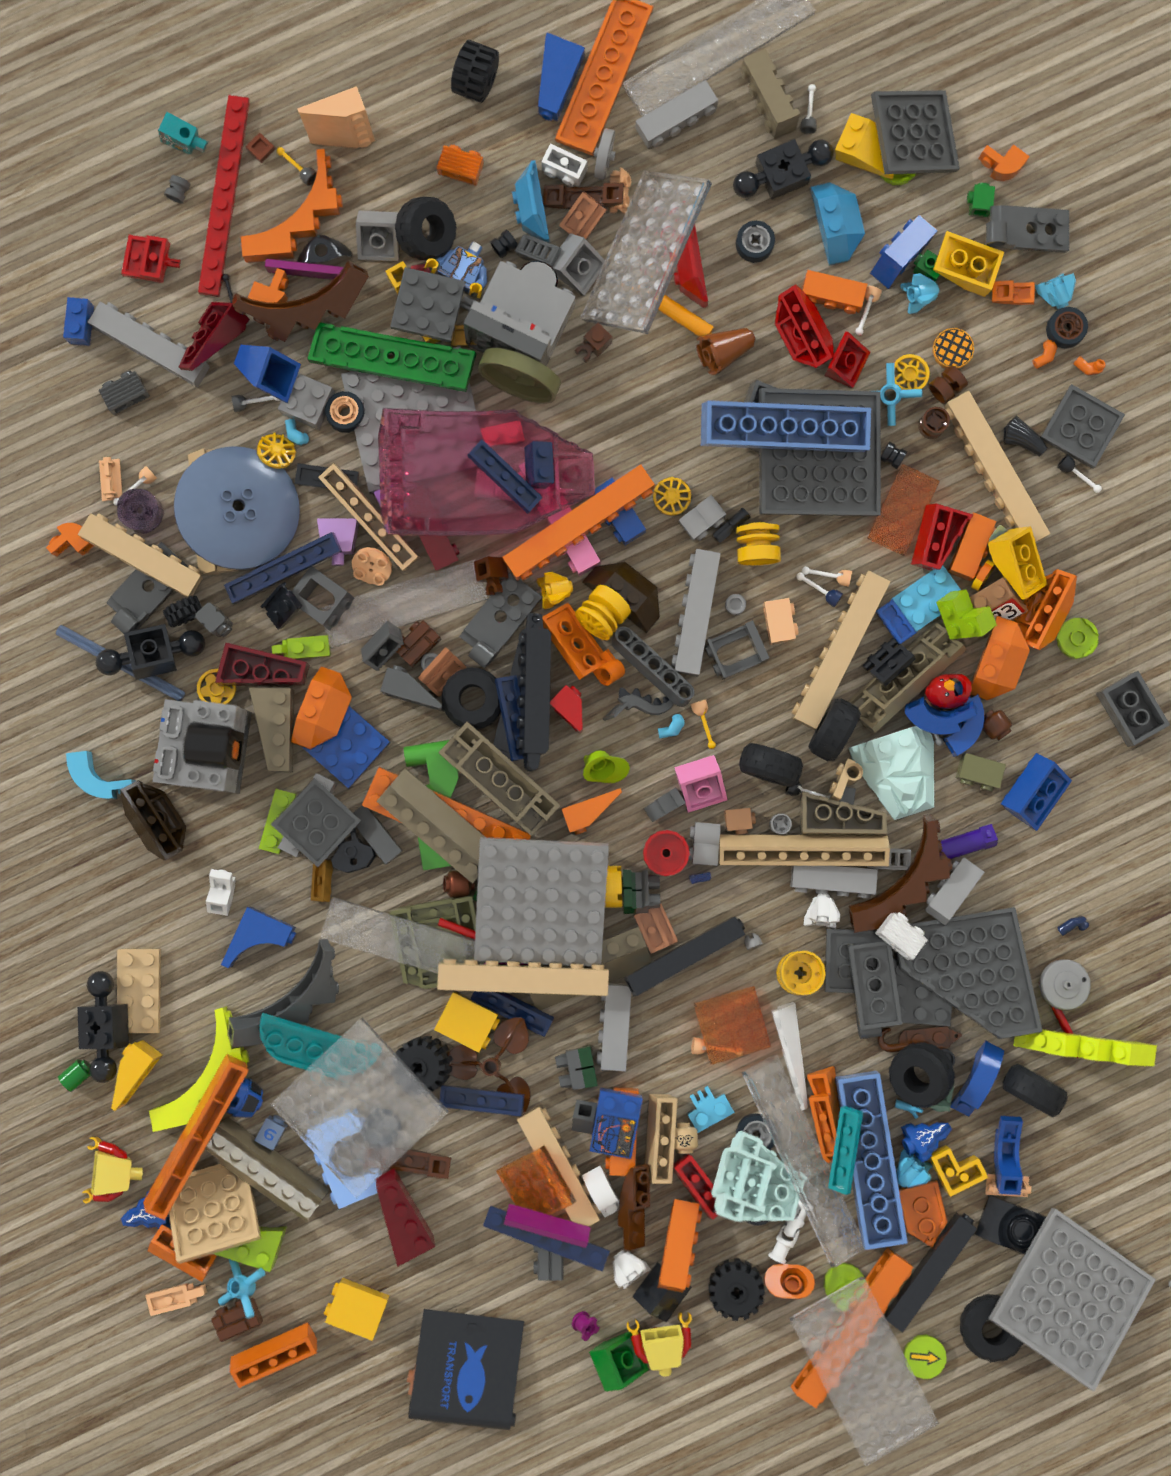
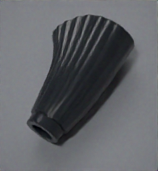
M1017 415L1004 428V445L1020 446L1035 455L1037 454L1039 457L1048 448L1039 435Z

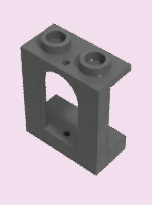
M313 566L306 571L292 590L303 605L300 609L329 631L338 624L341 615L350 608L354 599L349 592ZM318 584L334 595L335 603L330 610L321 611L306 601Z
M753 620L711 640L708 639L706 641L707 645L704 646L708 657H713L715 665H713V669L717 677L721 676L722 680L769 659ZM748 636L756 654L728 666L722 665L717 656L718 649Z

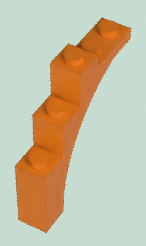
M316 149L318 165L316 179L309 195L300 208L286 221L270 230L254 235L241 236L242 257L246 263L266 261V259H295L294 251H297L296 238L317 236V230L320 229V216L340 215L339 208L343 207L342 195H338L336 188H333L332 176H329L328 169L332 168L331 157L327 156L325 149Z

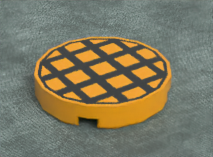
M950 328L942 331L934 340L932 351L936 362L943 368L947 369L950 365L961 368L967 365L972 358L974 344L970 335L965 331Z

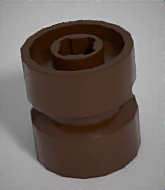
M950 365L941 373L942 377L937 376L928 384V388L940 403L946 404L954 398V393L961 392L968 385V382L959 369Z
M936 406L929 408L919 421L918 428L920 433L927 439L940 437L950 424V416L944 408Z

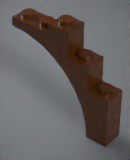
M348 261L341 272L328 285L304 298L288 302H263L249 299L236 293L232 303L238 313L242 315L247 313L262 325L266 323V332L270 338L286 342L296 322L305 329L311 328L316 330L326 310L336 318L340 316L345 319L369 276L365 269Z
M932 814L923 815V832L920 846L905 874L882 894L865 902L849 905L850 923L854 933L879 929L890 913L899 912L907 917L905 905L927 902L926 894L930 893L928 882L950 878V871L953 869L952 861L942 852V844L937 836V833H940V824Z

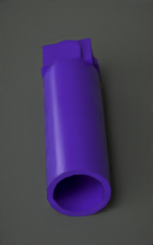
M992 824L940 841L942 852L945 853L947 858L953 859L979 850L997 846L998 838Z

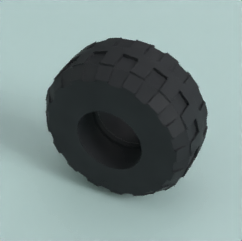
M424 196L410 199L397 214L395 223L397 241L401 249L412 258L428 260L429 258L437 259L443 257L451 249L456 238L457 227L452 210H450L445 202L438 198ZM425 218L430 227L427 238L424 237L422 232V223Z
M473 667L459 670L447 680L442 691V705L447 717L459 727H462L466 722L470 723L476 730L491 725L501 713L495 684L496 677L484 669ZM469 687H479L485 693V703L475 711L466 710L461 704V695Z
M835 699L810 740L808 747L811 752L826 761H835L860 719L861 713L858 707L844 699Z
M749 743L744 747L739 761L741 772L791 788L798 784L803 769L802 760L799 757L756 743Z
M926 1042L909 1044L901 1049L891 1061L889 1080L894 1092L901 1100L914 1107L929 1108L935 1106L945 1099L953 1088L955 1078L953 1064L947 1057V1054L933 1044ZM914 1066L920 1067L928 1074L929 1083H924L918 1079L914 1072Z
M1018 1063L1010 1067L1002 1082L1003 1090L1052 1118L1060 1114L1068 1099L1067 1091Z
M985 1294L974 1298L964 1308L960 1318V1333L966 1346L977 1357L989 1362L1005 1361L1017 1354L1023 1343L1004 1329L994 1338H986L982 1335L983 1325L989 1320L988 1318L1001 1297L1000 1295Z

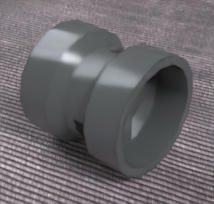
M172 175L169 180L170 187L166 188L164 196L174 202L183 204L185 200L184 193L188 191L190 183L179 176Z

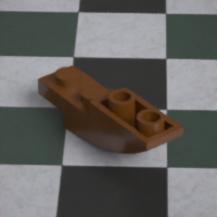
M649 1164L630 1168L620 1195L618 1226L623 1228L624 1249L628 1251L645 1246V1208L650 1207Z

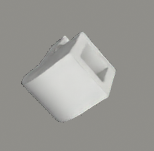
M211 869L209 875L210 890L206 899L207 912L228 916L235 889V877H232V873L226 870Z
M598 1166L583 1174L582 1177L587 1189L603 1216L607 1217L618 1211L620 1200L602 1167Z

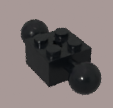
M793 139L757 155L755 163L759 173L754 174L749 171H743L736 175L733 181L734 192L741 198H750L756 194L760 185L765 184L769 196L773 200L809 184L811 178L807 165L813 164L822 167L829 164L834 155L833 147L828 141L820 139L814 141L809 146L808 152L801 154L796 140Z
M166 624L126 632L124 637L128 652L119 653L113 649H105L97 655L96 667L102 674L111 676L117 674L123 665L131 664L136 680L177 671L173 654L182 652L187 656H197L205 648V638L200 632L189 630L184 632L179 640L170 642Z
M105 971L94 972L87 980V990L95 997V1005L77 1007L79 1049H97V1058L92 1061L89 1071L91 1077L99 1083L111 1081L117 1073V1064L109 1057V1049L122 1048L129 1045L128 1004H107V996L114 989V980Z

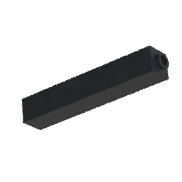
M736 916L730 917L623 978L632 995L638 996L744 936L743 930H745V927L739 918L737 919Z
M957 1212L954 1214L936 1239L937 1241L934 1246L929 1249L883 1314L885 1320L902 1333L977 1230L973 1225L974 1220L965 1213L962 1216Z

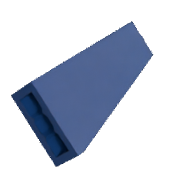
M548 32L545 38L538 112L542 118L548 121H558L585 57V47Z

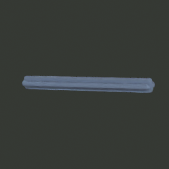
M60 625L56 630V635L96 657L101 651L105 650V648L65 626ZM131 664L123 665L121 670L134 677ZM157 676L138 679L177 701H182L185 696L184 691Z

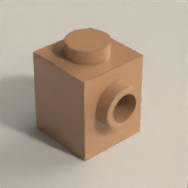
M750 808L724 811L726 832L735 831L736 835L747 834L748 829H753L752 824H756L755 813L751 812Z

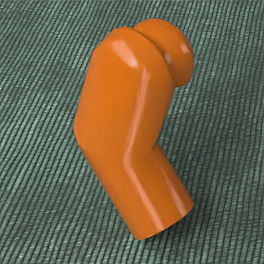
M1081 356L1073 363L1086 375L1100 374L1106 366L1102 359L1088 363Z

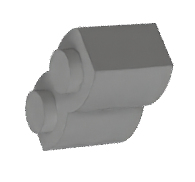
M710 495L680 518L678 522L693 541L696 539L701 541L709 534L707 531L714 526L716 529L725 522L723 518L726 517V513L714 497Z
M695 822L694 827H690V839H693V847H689L690 855L688 860H692L694 865L718 866L720 824Z

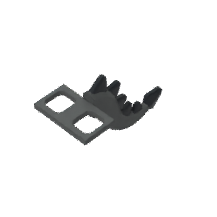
M621 687L619 688L618 698L620 704H617L603 720L615 718L624 708L626 710L636 708L646 714L660 715L670 710L674 703L666 696L663 697V703H661L659 698H655L652 703L651 695L648 694L641 697L638 688H635L629 694Z

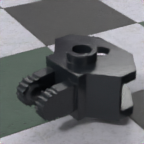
M355 828L350 832L352 840L346 842L344 839L338 845L339 849L331 859L333 868L345 873H352L370 867L377 856L372 847L363 844L361 839H358ZM354 859H357L356 865L353 864Z

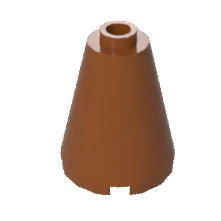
M741 328L698 337L697 341L700 340V344L696 345V349L703 367L708 366L710 369L708 373L711 375L720 373L754 346V333L747 328Z

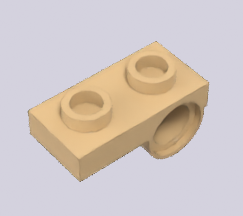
M849 758L843 763L840 762L835 773L838 775L837 780L832 782L828 791L831 794L829 799L839 801L842 798L846 785H853L862 777L863 769L858 763ZM847 770L854 771L856 777H849L847 774Z

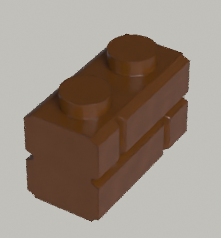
M424 620L420 623L416 621L409 628L411 632L406 637L402 636L404 645H401V648H398V651H396L412 668L442 640Z
M250 1298L255 1316L250 1319L246 1318L241 1299L235 1301V1306L228 1308L226 1305L215 1311L216 1314L211 1318L220 1342L257 1327L263 1322L254 1298Z

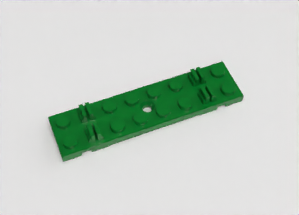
M320 322L315 330L307 360L309 363L467 392L476 352L462 348L458 350L453 349L451 346L400 338L344 326L340 328L335 327L333 324ZM390 353L395 354V357L393 359L388 358V355Z

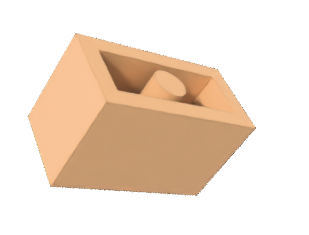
M789 598L764 602L763 609L769 645L794 641L796 635H798L797 623H793L792 615H795L794 604L790 603Z

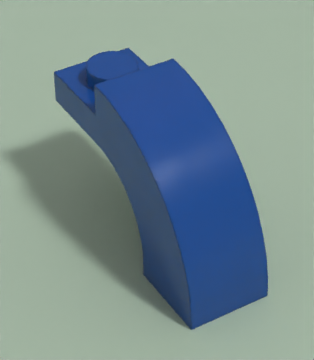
M922 697L906 704L904 712L914 725L924 731L933 734H952L961 731V722L966 723L975 718L977 707L974 701L950 711H940L931 707L925 698Z

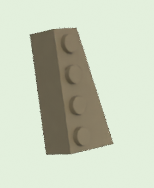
M766 49L743 58L740 71L743 78H747L749 82V92L757 100L756 107L759 114L764 116V124L768 134L771 133L773 139L796 130L800 112L797 108L793 110V99L790 94L785 95L784 82L780 77L776 78V67Z
M249 687L268 771L293 772V743H291L294 730V690L292 688Z
M803 791L800 794V835L887 834V813L861 806L858 807Z

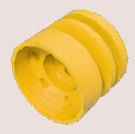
M755 522L737 527L736 534L742 535L737 537V542L746 544L745 547L737 549L738 564L755 566L781 562V548L771 545V543L780 540V536L775 534L780 531V526L765 522Z
M598 585L589 595V601H584L582 606L575 611V616L580 624L592 635L601 640H609L613 633L617 631L618 625L622 624L631 614V609L625 599L616 591L605 585Z
M808 951L790 952L783 956L776 970L777 980L781 988L794 995H809L816 992L824 983L826 975L825 966L821 959ZM800 967V971L804 974L798 979V975H795L794 972L799 970Z

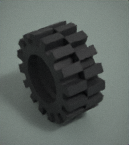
M189 596L166 607L163 610V614L170 627L181 626L188 623V621L194 620L196 613L202 608V605L197 596Z

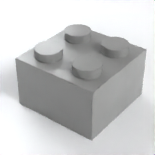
M298 373L288 403L281 401L278 410L288 418L295 419L300 423L320 430L326 416V403L335 392L331 386Z

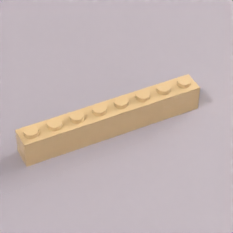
M970 391L947 402L944 409L948 412L950 421L955 426L954 432L959 439L962 438L967 455L972 456L975 461L974 467L976 471L983 475L985 487L989 492L992 491L996 498L994 501L999 510L1002 509L1006 516L1004 519L1008 527L1014 529L1031 526L1035 542L1050 535L1048 528Z
M869 570L865 575H860L856 583L859 586L856 593L852 592L847 600V603L850 604L847 611L843 610L838 618V622H840L838 629H833L828 638L831 641L829 647H824L819 656L822 659L819 667L815 665L810 674V677L813 678L810 685L805 684L800 694L804 696L801 703L796 702L791 712L794 714L792 720L812 730L817 729L891 581Z
M720 834V865L889 866L890 846L888 835Z
M444 959L443 962L438 964L437 990L608 996L609 969L604 968L603 964H592V968H585L583 964L571 963V967H562V963H549V966H541V962H528V965H520L519 961H507V965L499 964V961L486 960V964H477V960L471 959L465 960V963H456V959Z

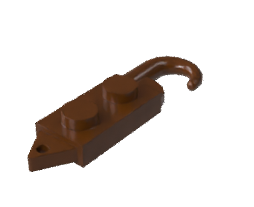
M948 1026L907 1029L901 1032L899 1044H886L884 1035L890 1032L891 1028H885L882 1030V1036L878 1037V1044L882 1050L890 1053L899 1052L909 1044L919 1042L933 1044L938 1048H948L962 1034L949 1029Z

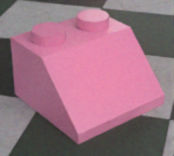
M714 755L674 767L688 813L727 801L721 771Z

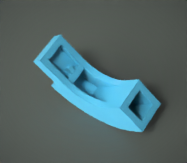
M92 752L66 753L67 767L72 779L78 787L92 796L117 799V791L120 794V789L136 782L133 779L112 782L104 781L94 770Z

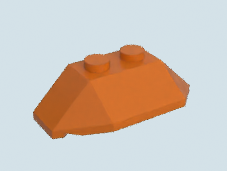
M1057 569L1052 574L1045 576L1047 581L1045 587L1024 600V604L1029 611L1017 617L1014 621L1017 622L1028 647L1040 651L1055 640L1074 603L1076 575Z
M996 616L995 622L997 626L991 629L971 683L972 691L970 695H979L980 698L987 701L1016 688L1030 652L1017 622L1000 616Z
M321 666L315 674L296 717L291 743L311 750L338 735L352 699L341 673Z

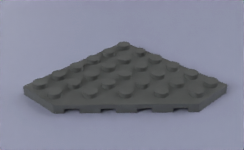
M1015 907L952 917L946 925L938 920L910 924L912 927H919L925 933L923 936L928 941L913 960H907L897 952L900 970L998 1039L1043 1032Z

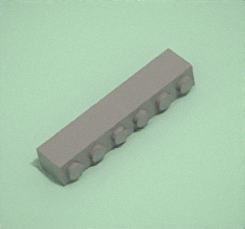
M101 301L99 302L88 320L92 328L198 388L210 368L206 361L193 371L181 370L179 364L188 347L179 342L177 345L172 343L169 336L162 332L158 335L153 332L154 328L144 322L142 325L137 323L136 318L127 312L123 315L118 312L119 308L109 302L107 305Z
M696 549L695 554L690 556L689 566H693L692 573L687 574L685 586H689L688 595H683L682 601L685 613L684 615L680 614L678 624L679 627H682L681 635H676L675 647H678L677 655H673L671 667H675L674 670L679 674L696 677L700 675L721 553Z

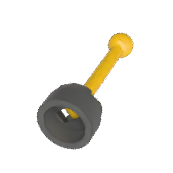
M282 147L277 148L276 152L278 155L286 158L301 171V180L307 186L312 185L316 179L317 172L309 167L302 168L285 153Z

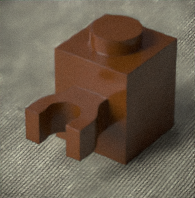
M598 322L583 336L585 345L579 346L575 353L578 355L581 351L587 352V355L583 358V361L587 363L592 353L599 357L612 344L613 337Z
M487 556L474 561L477 582H487L486 596L502 593L503 588L499 581L509 578L507 565L503 558Z

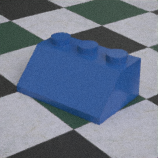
M1036 753L1028 762L1022 774L1017 778L1009 793L1005 795L1001 805L1009 813L1037 831L1072 780L1054 761Z

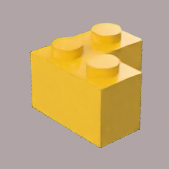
M946 1145L934 1151L931 1159H929L945 1192L950 1197L988 1178L978 1157L972 1155L957 1163L951 1149Z

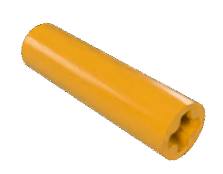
M665 294L659 297L654 308L698 337L711 334L714 326Z

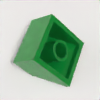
M630 1331L604 1341L589 1351L605 1392L622 1390L649 1370L647 1364L635 1354L631 1340L632 1332Z

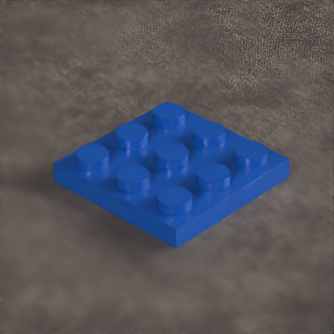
M349 706L337 736L317 745L311 750L305 747L302 748L350 789L391 742Z

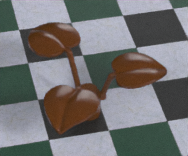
M521 1017L511 1018L496 1028L494 1043L502 1047V1049L495 1057H490L483 1063L476 1061L478 1055L475 1050L463 1044L454 1047L447 1054V1056L452 1055L453 1061L449 1062V1065L453 1066L452 1072L449 1073L452 1076L461 1080L471 1079L476 1076V1065L482 1068L485 1075H495V1077L505 1081L504 1084L497 1088V1091L525 1094L523 1115L530 1103L529 1085L521 1077L517 1076L509 1081L499 1073L501 1069L499 1058L505 1050L511 1054H518L525 1050L529 1042V1033L525 1020Z

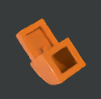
M1014 144L1004 157L987 145L978 159L981 160L985 167L993 169L990 178L997 181H1007L1019 173L1030 156Z
M277 268L270 287L254 281L248 298L263 302H287L288 297L285 292H282L287 289L289 283L286 272Z
M64 523L57 527L61 535L53 537L46 548L57 557L70 545L81 555H85L94 545L83 540L78 535L82 526L76 523Z

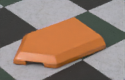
M928 1181L926 1184L911 1188L907 1186L899 1188L906 1232L928 1246L933 1247L942 1229L948 1223L938 1181Z

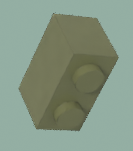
M964 753L961 755L955 778L961 779L960 783L973 786V783L981 785L980 789L993 792V789H1000L1006 764Z

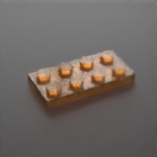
M902 464L881 507V516H877L867 539L905 556L923 518L925 507L930 503L940 481Z

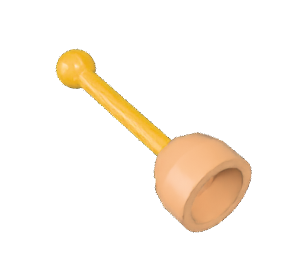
M706 699L690 704L694 714L701 716L709 742L708 748L714 749L716 743L712 740L705 718V713L708 710Z

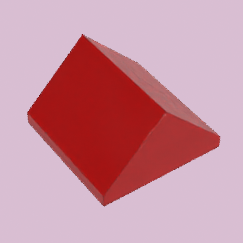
M845 331L824 376L854 388L871 352L853 335Z

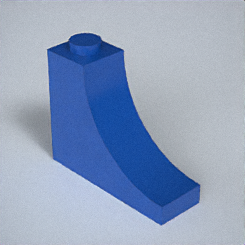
M247 907L221 965L226 968L233 967L242 953L258 944L270 943L283 947L288 946V943L292 944L297 934L294 932L296 927L253 907Z

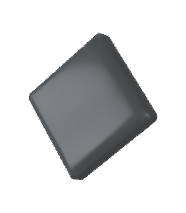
M845 787L839 802L842 801L854 805L856 788Z

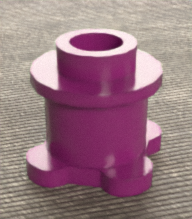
M585 1311L577 1313L573 1317L572 1328L582 1334L581 1338L584 1341L589 1340L600 1329L596 1323L597 1319L595 1317L590 1318L589 1314Z

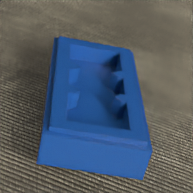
M893 599L875 612L898 645L917 633Z

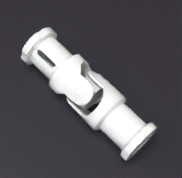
M799 1199L794 1220L786 1221L776 1237L777 1243L773 1251L768 1254L769 1257L779 1263H786L785 1258L790 1248L794 1247L800 1232L798 1229L804 1226V1219L808 1211L812 1210V1205ZM783 1232L785 1233L786 1236H788V1237H793L794 1239H793V1240L787 1239L786 1237L783 1236Z

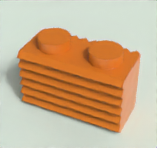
M444 145L438 161L437 172L439 175L477 186L484 160L481 154L476 151L470 150L468 153L462 151L457 145Z

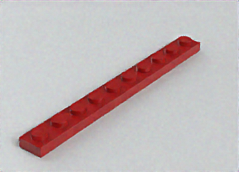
M228 95L198 288L200 295L220 297L250 103L248 97Z

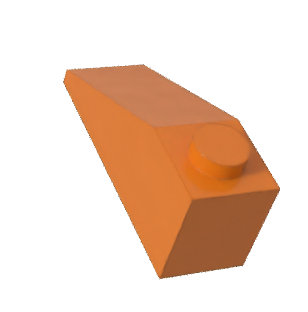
M621 788L563 808L562 812L569 832H574L575 835L586 832V827H589L622 793Z

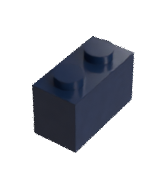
M532 441L524 447L526 482L533 488L546 489L554 484L552 442Z

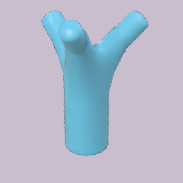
M896 1099L895 1108L910 1112L915 1119L918 1118L916 1112L923 1113L921 1107L917 1108Z

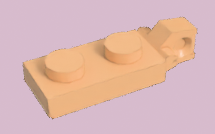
M185 1283L148 1293L145 1296L150 1316L191 1306L197 1302V1297L204 1296L207 1293L206 1284L194 1287L193 1283Z

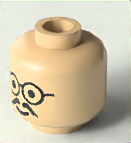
M677 1123L674 1150H676L677 1154L693 1153V1150L698 1147L697 1129L690 1127V1123Z

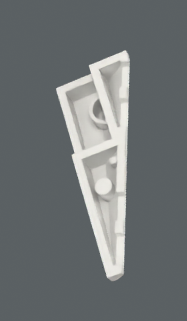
M794 1002L778 1006V1009L771 1012L781 1041L783 1056L798 1105L802 1111L809 1107L796 1005Z

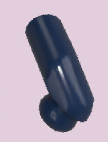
M1079 916L1067 920L1058 926L1057 929L1064 936L1077 926L1080 931H1084L1089 927V923L1085 917Z

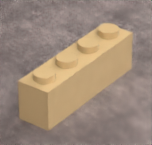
M649 1094L645 1164H649L650 1183L672 1184L677 1098L669 1094Z

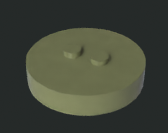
M502 348L486 349L478 365L480 375L490 384L526 401L541 404L552 403L561 386L560 378L551 369L515 351Z

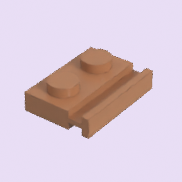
M582 192L559 226L569 234L587 239L607 209L602 207L600 203L586 192Z
M445 647L420 674L418 679L440 697L447 680L457 671L466 669V666Z
M661 903L659 908L649 909V913L634 915L650 954L678 942Z

